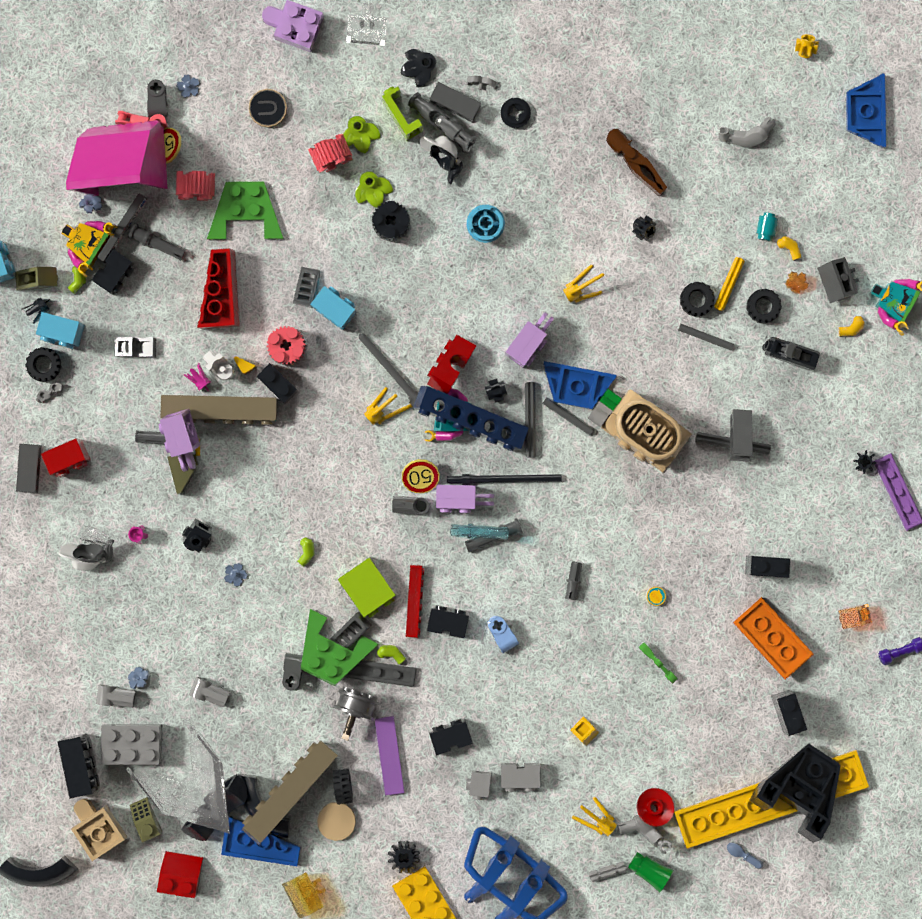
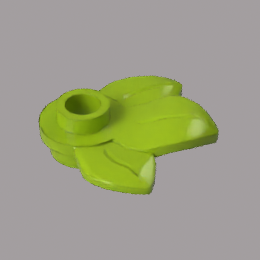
M361 116L351 117L347 124L348 129L343 133L348 147L354 144L356 149L362 153L368 151L371 143L370 140L380 139L378 128L373 123H367ZM359 122L361 127L355 129L354 123Z
M367 171L360 176V185L355 190V197L358 203H363L367 200L373 207L378 208V205L381 206V203H383V194L392 193L393 188L386 178L377 177L375 173ZM372 178V184H366V179Z

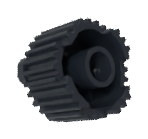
M388 201L385 204L381 203V206L378 205V209L375 208V212L372 215L374 232L380 238L383 237V240L387 239V241L391 240L392 242L394 239L397 241L398 238L405 237L404 234H407V230L409 231L410 215L406 208L395 201ZM389 217L391 219L395 218L394 225H392L391 223L389 225L386 224L388 222L387 219Z

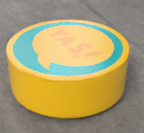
M652 587L647 592V601L651 605L659 606L665 602L666 593L660 587Z

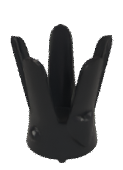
M40 297L33 304L22 308L23 310L31 307L26 310V316L39 311L33 320V324L40 318L41 312H48L50 308L46 303L50 299L44 302Z

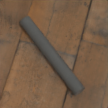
M681 323L678 328L680 332L730 351L733 349V343Z
M547 397L542 403L589 436L593 432V428Z

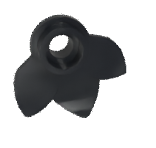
M410 49L405 52L408 61L404 63L400 73L406 77H414L416 87H421L430 80L431 71L436 67V58L431 53H422L419 49ZM425 59L429 60V64L427 66L424 65Z

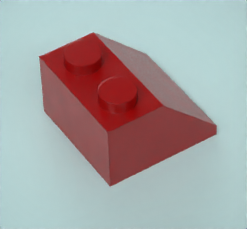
M165 851L157 892L195 899L198 892L203 857Z

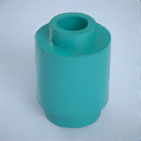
M764 212L763 216L759 215L756 232L758 234L757 239L773 240L778 223V218H775V214Z

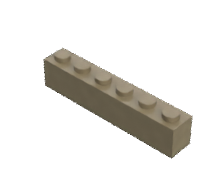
M161 395L160 418L171 413L189 409L193 423H196V419L204 420V423L215 424V420H223V424H234V420L242 421V424H253L254 421H261V425H273V421H277L278 398Z
M321 740L318 744L314 742L307 749L309 754L305 758L301 756L294 764L296 768L292 773L288 771L282 777L283 783L280 787L276 785L268 793L271 797L266 802L262 800L255 808L257 810L256 814L253 817L249 815L242 822L245 825L242 830L258 845L338 756Z

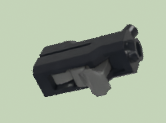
M770 337L762 346L766 356L805 370H814L820 356L818 351L777 337Z

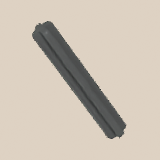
M535 382L525 383V426L529 428L525 437L527 458L536 457Z
M702 432L696 433L695 441L698 443L730 448V437ZM752 441V452L770 454V444Z

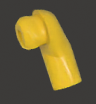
M787 236L778 239V247L790 250L792 260L802 258L798 243Z
M856 316L849 327H839V336H856L865 325L863 318Z

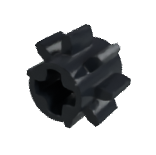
M647 215L645 218L640 216L634 221V230L632 232L640 240H643L644 237L649 239L656 232V223Z
M497 378L488 381L489 385L485 386L488 399H494L495 403L503 401V396L507 395L504 382H498Z
M865 450L864 455L857 453L859 459L853 460V462L859 465L856 467V470L862 468L863 474H865L868 468L870 471H873L872 464H877V462L872 461L875 454L869 456L867 455V450ZM864 456H867V459L871 461V464H868L866 468L859 462Z

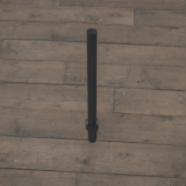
M462 474V476H447V484L462 483V485H470V483L562 482V474L480 476Z

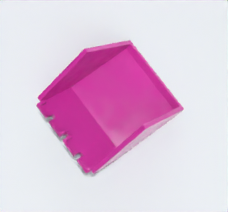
M160 121L92 127L77 138L66 179V190L99 196V187L134 183L164 190L168 189L164 129L161 127Z

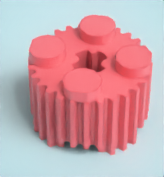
M343 134L336 135L334 140L332 138L322 140L314 145L315 148L308 149L319 173L329 172L336 169V165L346 164L353 160Z
M177 171L176 195H178V199L190 200L193 197H197V201L212 200V197L215 196V173L206 175V171H192L185 175L183 171Z
M284 326L283 328L280 327V329L276 328V331H272L273 333L268 337L267 351L275 362L289 366L290 364L293 365L294 362L300 361V357L303 358L302 354H305L306 341L297 329ZM285 341L291 343V346L289 347L290 349L288 351H286L285 348H282V345H284L283 342Z

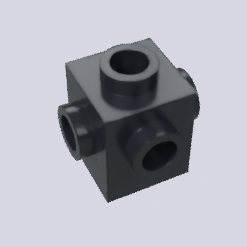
M195 518L191 526H186L182 533L184 546L188 550H195L200 553L202 548L206 549L211 541L212 527Z

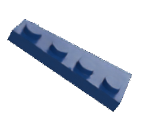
M227 816L221 855L298 866L301 846L270 833L258 845L242 830L245 825L241 821Z

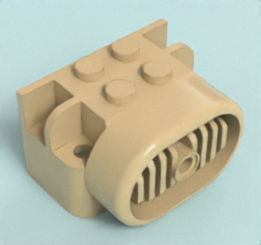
M631 389L626 392L601 427L619 441L618 445L626 451L631 449L635 452L633 455L641 462L646 460L662 473L676 458L692 435L687 429L678 424L673 417Z

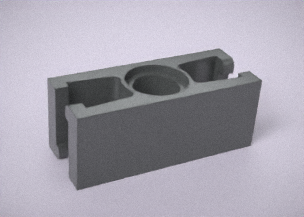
M440 82L437 83L430 97L431 103L472 123L481 107L480 102Z
M733 409L730 415V461L749 462L750 456H752V410Z
M19 444L16 492L38 493L42 445Z

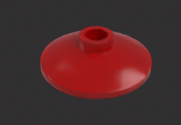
M647 789L641 793L637 800V813L641 820L650 826L658 827L665 825L674 814L673 800L662 789ZM651 805L656 806V812L651 810Z

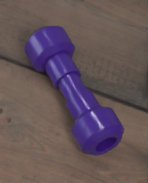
M914 638L911 643L898 649H883L879 651L878 656L881 663L888 665L892 663L893 659L899 658L901 655L912 652L921 653L922 638Z

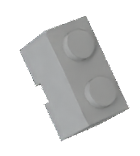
M501 763V788H505V791L509 792L517 791V788H524V791H536V788H540V764L524 763V767H517L516 763Z

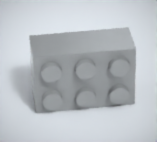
M103 724L101 726V765H159L162 763V724Z

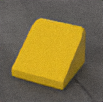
M237 356L234 357V361L245 375L257 368V366Z
M584 716L570 730L586 746L599 734V731Z

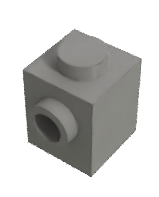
M472 770L471 779L467 778L466 790H469V795L473 796L472 799L484 800V797L489 796L490 772Z

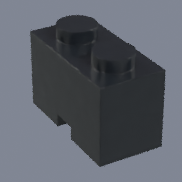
M114 249L105 260L107 263L105 268H99L91 279L112 295L114 292L118 293L121 290L123 279L125 277L128 278L134 271V263Z
M271 363L256 376L284 404L298 392Z
M436 605L435 608H431L427 631L442 634V630L450 632L449 636L464 639L469 615H465L466 611L455 609L454 612L447 611V607Z
M460 718L451 721V725L443 727V724L432 727L433 731L429 732L436 756L451 751L450 747L455 745L459 749L473 744L466 720L462 721Z

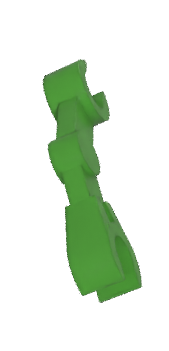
M645 643L639 646V649L665 673L664 676L672 684L678 679L670 670L668 671L663 666L664 664L655 657L652 650Z

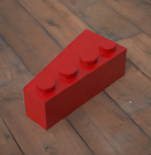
M231 248L213 249L210 252L207 280L203 291L204 297L200 308L201 314L197 325L199 329L240 327L235 250Z

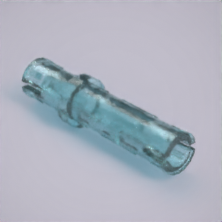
M452 524L451 527L453 528L450 529L451 536H464L468 539H473V537L508 539L509 536L508 527Z

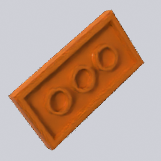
M762 597L733 622L784 680L790 677L814 655Z

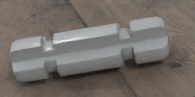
M619 862L615 866L612 864L600 868L599 871H590V879L592 882H596L600 878L605 879L617 875L616 873H624L627 871L624 862Z

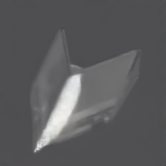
M185 718L182 722L188 728L192 772L186 778L181 780L136 766L128 767L126 770L162 814L230 834L223 763L190 718Z

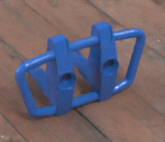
M487 827L475 829L464 862L466 871L476 881L472 888L464 894L466 901L471 898L468 903H473L478 897L489 891L507 905L495 919H516L518 916L523 919H547L567 902L568 894L565 888L548 873L551 866H548L542 859L537 862L519 848L520 842L515 840L512 835L506 840ZM484 834L502 847L489 860L488 866L481 876L472 866L480 836ZM514 855H517L533 869L519 885V889L511 900L496 888L494 883L511 864ZM546 880L559 893L560 898L539 916H535L524 909L542 888L543 882Z

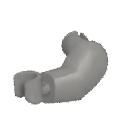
M766 117L760 126H755L748 131L734 130V134H729L727 127H721L719 129L720 133H718L719 140L727 142L730 139L732 140L731 144L742 147L755 146L768 138V132L775 127L776 122L772 119L768 123L771 117Z
M634 815L632 820L617 823L620 836L637 831L656 848L660 846L659 849L662 854H666V850L662 846L666 845L669 849L672 848L671 843L663 841L664 838L654 826L643 822L639 815Z

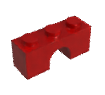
M457 334L453 341L449 339L444 347L447 351L445 354L440 353L436 360V363H438L437 367L432 366L427 375L430 377L427 385L448 394L460 374L451 365H457L464 369L476 345Z

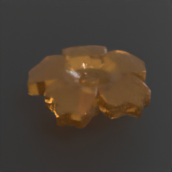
M791 271L788 274L789 278L785 284L787 288H792V292L799 294L801 290L804 291L808 288L809 283L805 282L807 279L805 273L801 272L798 275L797 272Z

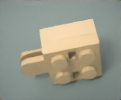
M87 798L80 799L75 803L73 807L74 812L81 822L71 828L91 861H94L127 838L124 830L107 805L97 811L92 802Z

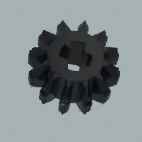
M400 840L398 841L399 848L394 844L391 846L395 852L388 851V855L393 857L388 859V863L395 862L392 869L395 870L399 866V873H402L403 868H405L406 873H410L409 866L412 869H416V865L413 862H420L419 858L414 857L418 856L420 851L413 852L416 848L415 844L409 848L408 840H406L405 846L402 845ZM402 853V854L404 855V854L407 853V854H408V856H407V859H408V860L406 861V860L404 859V860L401 861V860H400V857H401V856H400L399 854Z

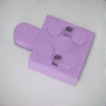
M286 0L283 10L267 6L262 12L264 23L276 28L274 33L275 40L312 52L324 19L323 12Z
M544 312L535 325L528 321L505 352L508 358L522 368L525 365L529 367L536 357L534 355L535 351H541L547 343L545 339L547 334L544 332L554 318L551 316L541 330L539 329V326L548 315L547 312Z
M185 409L166 415L160 419L159 430L166 439V442H164L166 452L170 453L171 457L178 456L183 472L188 471V466L191 470L195 469L196 464L192 451L200 446V442L190 410Z
M437 485L436 508H440V512L452 513V509H459V513H471V509H475V505L494 506V502L475 501V498H494V494H475V486Z

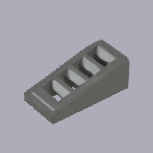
M301 266L293 304L312 308L310 304L315 297L320 270ZM304 273L313 274L315 277H305ZM302 281L313 282V285L302 284ZM301 287L311 289V293L300 291ZM299 295L308 296L310 298L309 300L300 299Z
M357 612L329 640L341 645L336 640L340 635L347 643L344 647L348 649L372 625L360 612ZM355 620L362 627V629L354 622ZM350 625L358 632L357 634L349 628ZM344 630L352 637L351 640L343 633Z

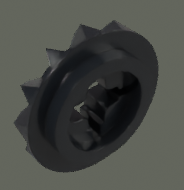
M510 98L501 107V118L504 124L511 128H521L528 123L531 117L529 104L521 98ZM513 105H515L517 111H524L518 115V121L515 116H508V114L513 112Z

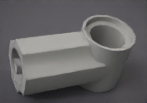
M196 677L189 695L196 699L206 700L225 707L230 691L212 685L210 681L206 682L201 680L200 677Z
M99 684L96 704L133 708L136 691Z

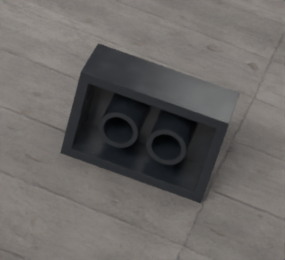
M85 733L57 741L69 799L93 794L98 790L97 786H100L98 775L94 774L93 768L96 767L94 756L90 755L89 749L92 748L90 737H87Z

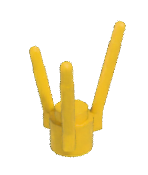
M592 264L589 265L573 281L566 284L567 288L563 289L569 302L575 301V303H578L581 300L601 295L603 292L598 291L580 296L583 288L604 277L605 274L601 273L578 286L576 283L593 268Z
M385 387L373 403L366 408L367 411L364 415L373 425L377 422L380 425L383 421L412 408V405L409 404L382 417L384 415L382 410L397 398V394H394L380 407L376 406L388 390Z
M593 797L594 802L606 818L603 816L600 819L581 805L580 808L598 822L597 826L574 815L572 819L597 831L600 835L604 833L606 836H609L615 830L617 824L613 822L614 818L606 811L598 799Z

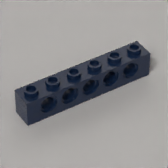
M429 386L420 387L413 406L423 416L429 417V415L436 417V421L443 424L449 422L457 430H469L470 435L478 438L480 436L486 437L487 442L497 445V442L503 444L502 448L509 451L522 448L529 429L526 426ZM435 401L439 402V409L437 411L434 409ZM453 408L456 409V416L454 418L451 415ZM470 415H472L473 422L471 425L468 422V417ZM486 422L490 424L488 431L485 430ZM503 429H505L507 432L505 438L502 437Z

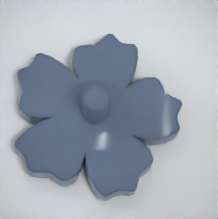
M188 74L184 75L181 79L183 82H177L176 87L179 91H182L181 96L184 98L190 97V93L193 96L198 94L199 88L195 87L200 84L198 79L194 77L191 79Z
M87 194L84 196V199H81L79 206L84 208L87 214H92L93 209L94 211L101 210V197H93Z
M238 563L234 564L233 567L231 565L225 567V573L229 574L224 577L225 582L230 584L233 582L234 586H240L243 582L242 579H246L248 575L245 570H242L243 565Z
M136 667L134 672L132 671L127 678L130 680V688L134 690L136 687L144 688L147 685L145 680L148 679L149 672L141 667Z

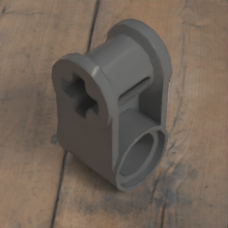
M154 79L147 86L148 117L156 114L168 117L166 88L162 81ZM155 85H158L160 88H162L161 90H158L157 94H155L154 90H152L155 88Z
M285 654L282 684L287 690H296L300 686L303 670L300 669L302 655ZM291 676H293V679L296 680L297 683L293 684L292 687H289V684L286 683V680H289Z

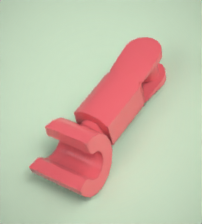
M118 111L119 117L118 120H115V124L124 125L127 123H144L145 121L158 120L164 129L169 128L165 117L160 114L153 115L150 118Z

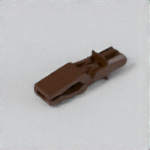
M610 130L606 141L616 153V156L621 153L625 163L635 177L657 196L663 194L667 186L651 162L630 146L632 140H629L621 130ZM640 166L650 172L654 182L644 176Z

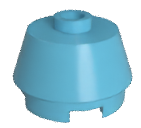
M480 205L469 213L466 225L472 238L479 242L489 243L501 236L504 231L505 220L500 210L496 207Z

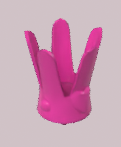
M200 363L197 365L199 374L193 368L190 369L193 376L188 373L187 375L184 374L186 378L196 385L199 391L204 387L209 391L206 386L211 381L205 376Z
M143 525L139 527L132 526L128 532L129 539L137 544H142L141 540L148 538V534L143 533L145 527Z

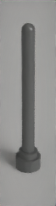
M361 333L359 335L360 341L409 396V403L413 407L418 392L409 386L364 333Z

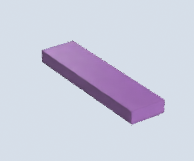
M890 453L875 460L877 464L874 465L905 530L907 531L922 524V517L892 454Z
M394 716L376 718L375 726L385 796L404 793Z

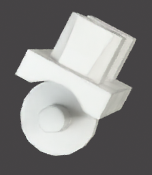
M210 350L203 357L208 363L205 367L219 379L229 380L233 376V365L220 353L216 355Z

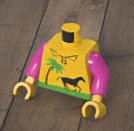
M87 221L85 224L79 223L76 229L68 224L63 228L61 234L69 238L66 244L69 248L68 255L73 265L82 275L87 277L85 274L86 270H93L92 266L109 238L115 235L111 233V230L114 227L118 228V226L110 222Z

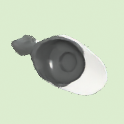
M110 539L107 541L104 547L96 543L89 545L65 544L60 548L59 555L70 559L72 566L76 570H92L99 563H106L112 560L114 540Z

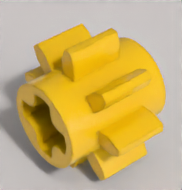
M804 34L801 36V39H796L795 51H799L798 55L802 58H811L813 54H817L819 41H815L813 35Z

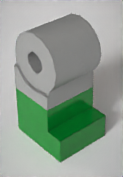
M607 389L588 419L601 427L622 398Z

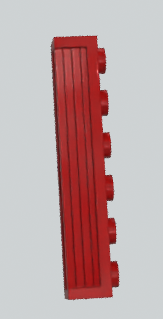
M410 565L406 637L418 638V635H420L421 628H418V624L421 623V616H419V611H422L420 599H423L421 587L424 584V580H421L422 575H424L422 565Z

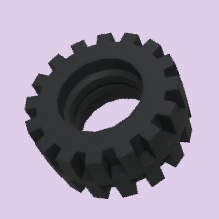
M704 282L688 284L680 295L682 309L688 315L694 317L707 314L715 303L713 290ZM695 291L703 293L705 296L704 305L701 307L692 306L689 301L691 293Z
M766 288L755 291L750 295L746 303L748 315L757 323L765 324L772 322L778 317L782 309L779 295L773 290ZM761 298L768 299L772 304V309L767 314H761L756 309V303Z
M44 347L36 348L33 352H30L25 364L26 371L30 377L40 382L54 380L59 375L62 367L59 355L52 349ZM41 357H48L51 361V368L46 373H41L36 368V362Z
M349 769L333 770L334 793L337 805L353 803Z

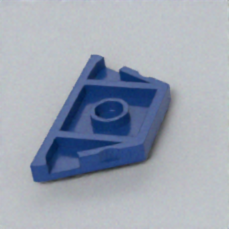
M885 73L846 92V131L881 148L886 147Z
M547 361L543 363L555 403L592 409L616 378L615 374Z

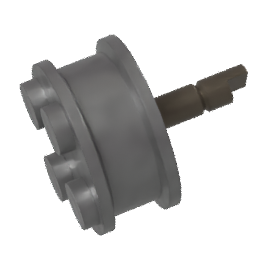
M343 687L342 690L339 689L338 691L340 697L337 705H334L333 708L346 712L345 714L349 715L341 738L349 741L356 717L374 721L372 714L375 705H379V702H377V697Z

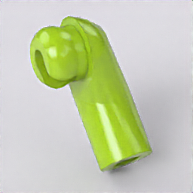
M74 266L72 268L74 281L67 287L73 294L86 283V277Z
M307 537L300 541L303 554L297 560L303 567L315 555L314 543Z
M382 645L377 650V655L380 658L393 657L398 664L406 659L394 645Z

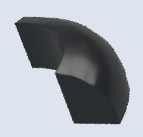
M238 773L247 788V799L243 806L248 815L253 817L257 812L255 808L262 801L257 787V776ZM283 817L270 833L288 838L290 819Z
M236 774L222 783L223 787H220L217 791L213 790L203 800L205 805L191 814L181 831L196 840L207 841L217 826L233 810L245 804L247 788L241 777Z
M65 855L51 865L38 868L22 865L9 857L0 866V875L20 885L42 887L61 882L79 868Z

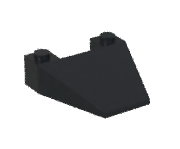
M808 743L761 781L749 801L766 811L773 808L778 798L806 816L797 833L812 843L820 841L831 823L841 764Z

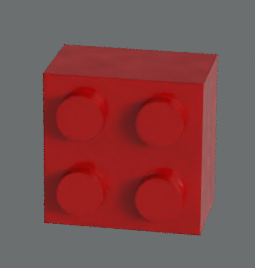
M78 438L41 453L49 474L60 478L70 474L69 470L73 468L79 470L88 466L87 462L91 461L82 439Z

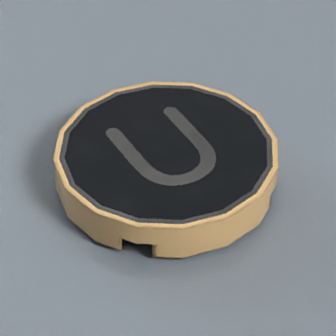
M260 90L253 95L249 102L250 116L261 127L270 128L277 126L286 116L287 106L285 99L275 90Z

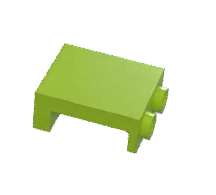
M392 86L386 89L382 96L383 104L406 141L423 132L420 120L417 119L408 125L395 104L394 100L401 96L400 88Z
M370 557L338 579L363 617L368 615L370 618L379 612L377 608L382 604L386 607L395 601L393 597L396 594Z

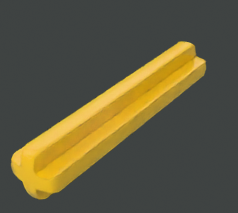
M740 257L734 259L714 305L715 309L719 311L725 309L744 265V259Z

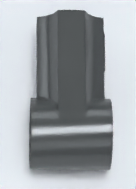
M393 496L392 513L422 515L428 513L431 508L430 501L424 497ZM420 500L424 501L427 505L423 512L417 509V503Z

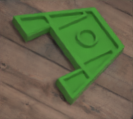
M264 181L225 182L207 240H227L226 221L264 220V239H284Z
M310 609L300 669L336 686L378 646V643L361 635L354 650L351 651L319 634L327 617Z

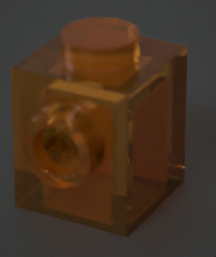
M868 604L838 610L843 629L872 623Z

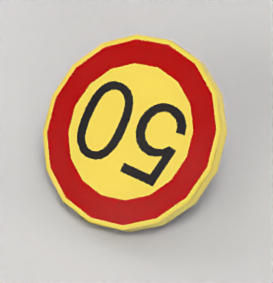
M174 128L164 129L166 164L176 158L181 148V136Z
M417 459L404 467L401 480L404 487L409 491L426 493L438 484L439 471L432 462L425 459Z

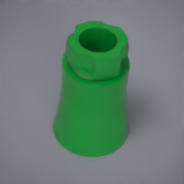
M638 852L628 866L630 870L653 886L659 893L674 871L647 856L644 857Z

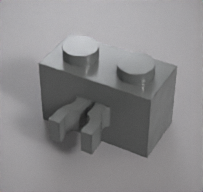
M845 257L832 260L817 267L830 303L847 299L858 293L855 283L859 282V279H853L851 273L855 272V268L849 269Z

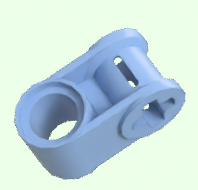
M493 616L489 619V630L502 653L519 645L514 633L502 617ZM495 620L502 622L499 630L492 628Z

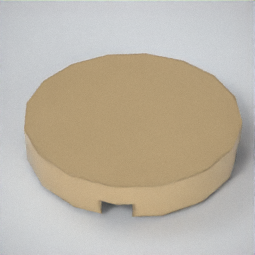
M331 802L325 805L319 812L317 823L323 836L327 839L338 841L347 838L353 832L356 820L354 812L348 805H337L336 802Z

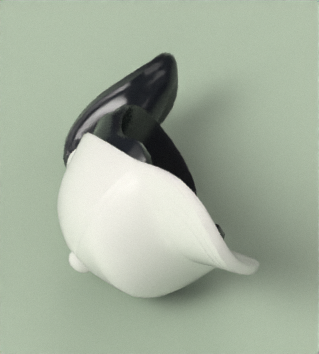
M443 135L435 140L422 136L420 146L430 152V156L437 160L441 168L448 171L447 180L451 185L454 178L463 169V163L457 157L458 152L455 143ZM439 153L445 154L446 157L440 158Z

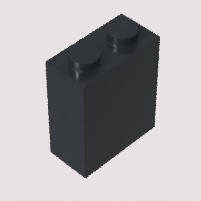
M746 555L745 575L789 578L790 558Z
M787 690L771 696L783 733L791 736L807 730L794 692Z

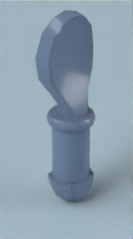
M731 842L727 845V850L731 855L743 857L744 861L749 862L757 869L763 868V862L750 855L749 852L745 853L739 844Z

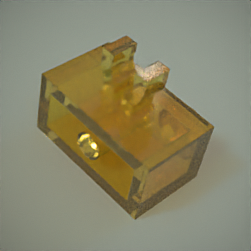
M307 872L297 875L282 884L299 919L309 916L324 907L318 894L324 893L326 889L315 890L314 887H316L317 883L321 882V879L318 878L311 882Z

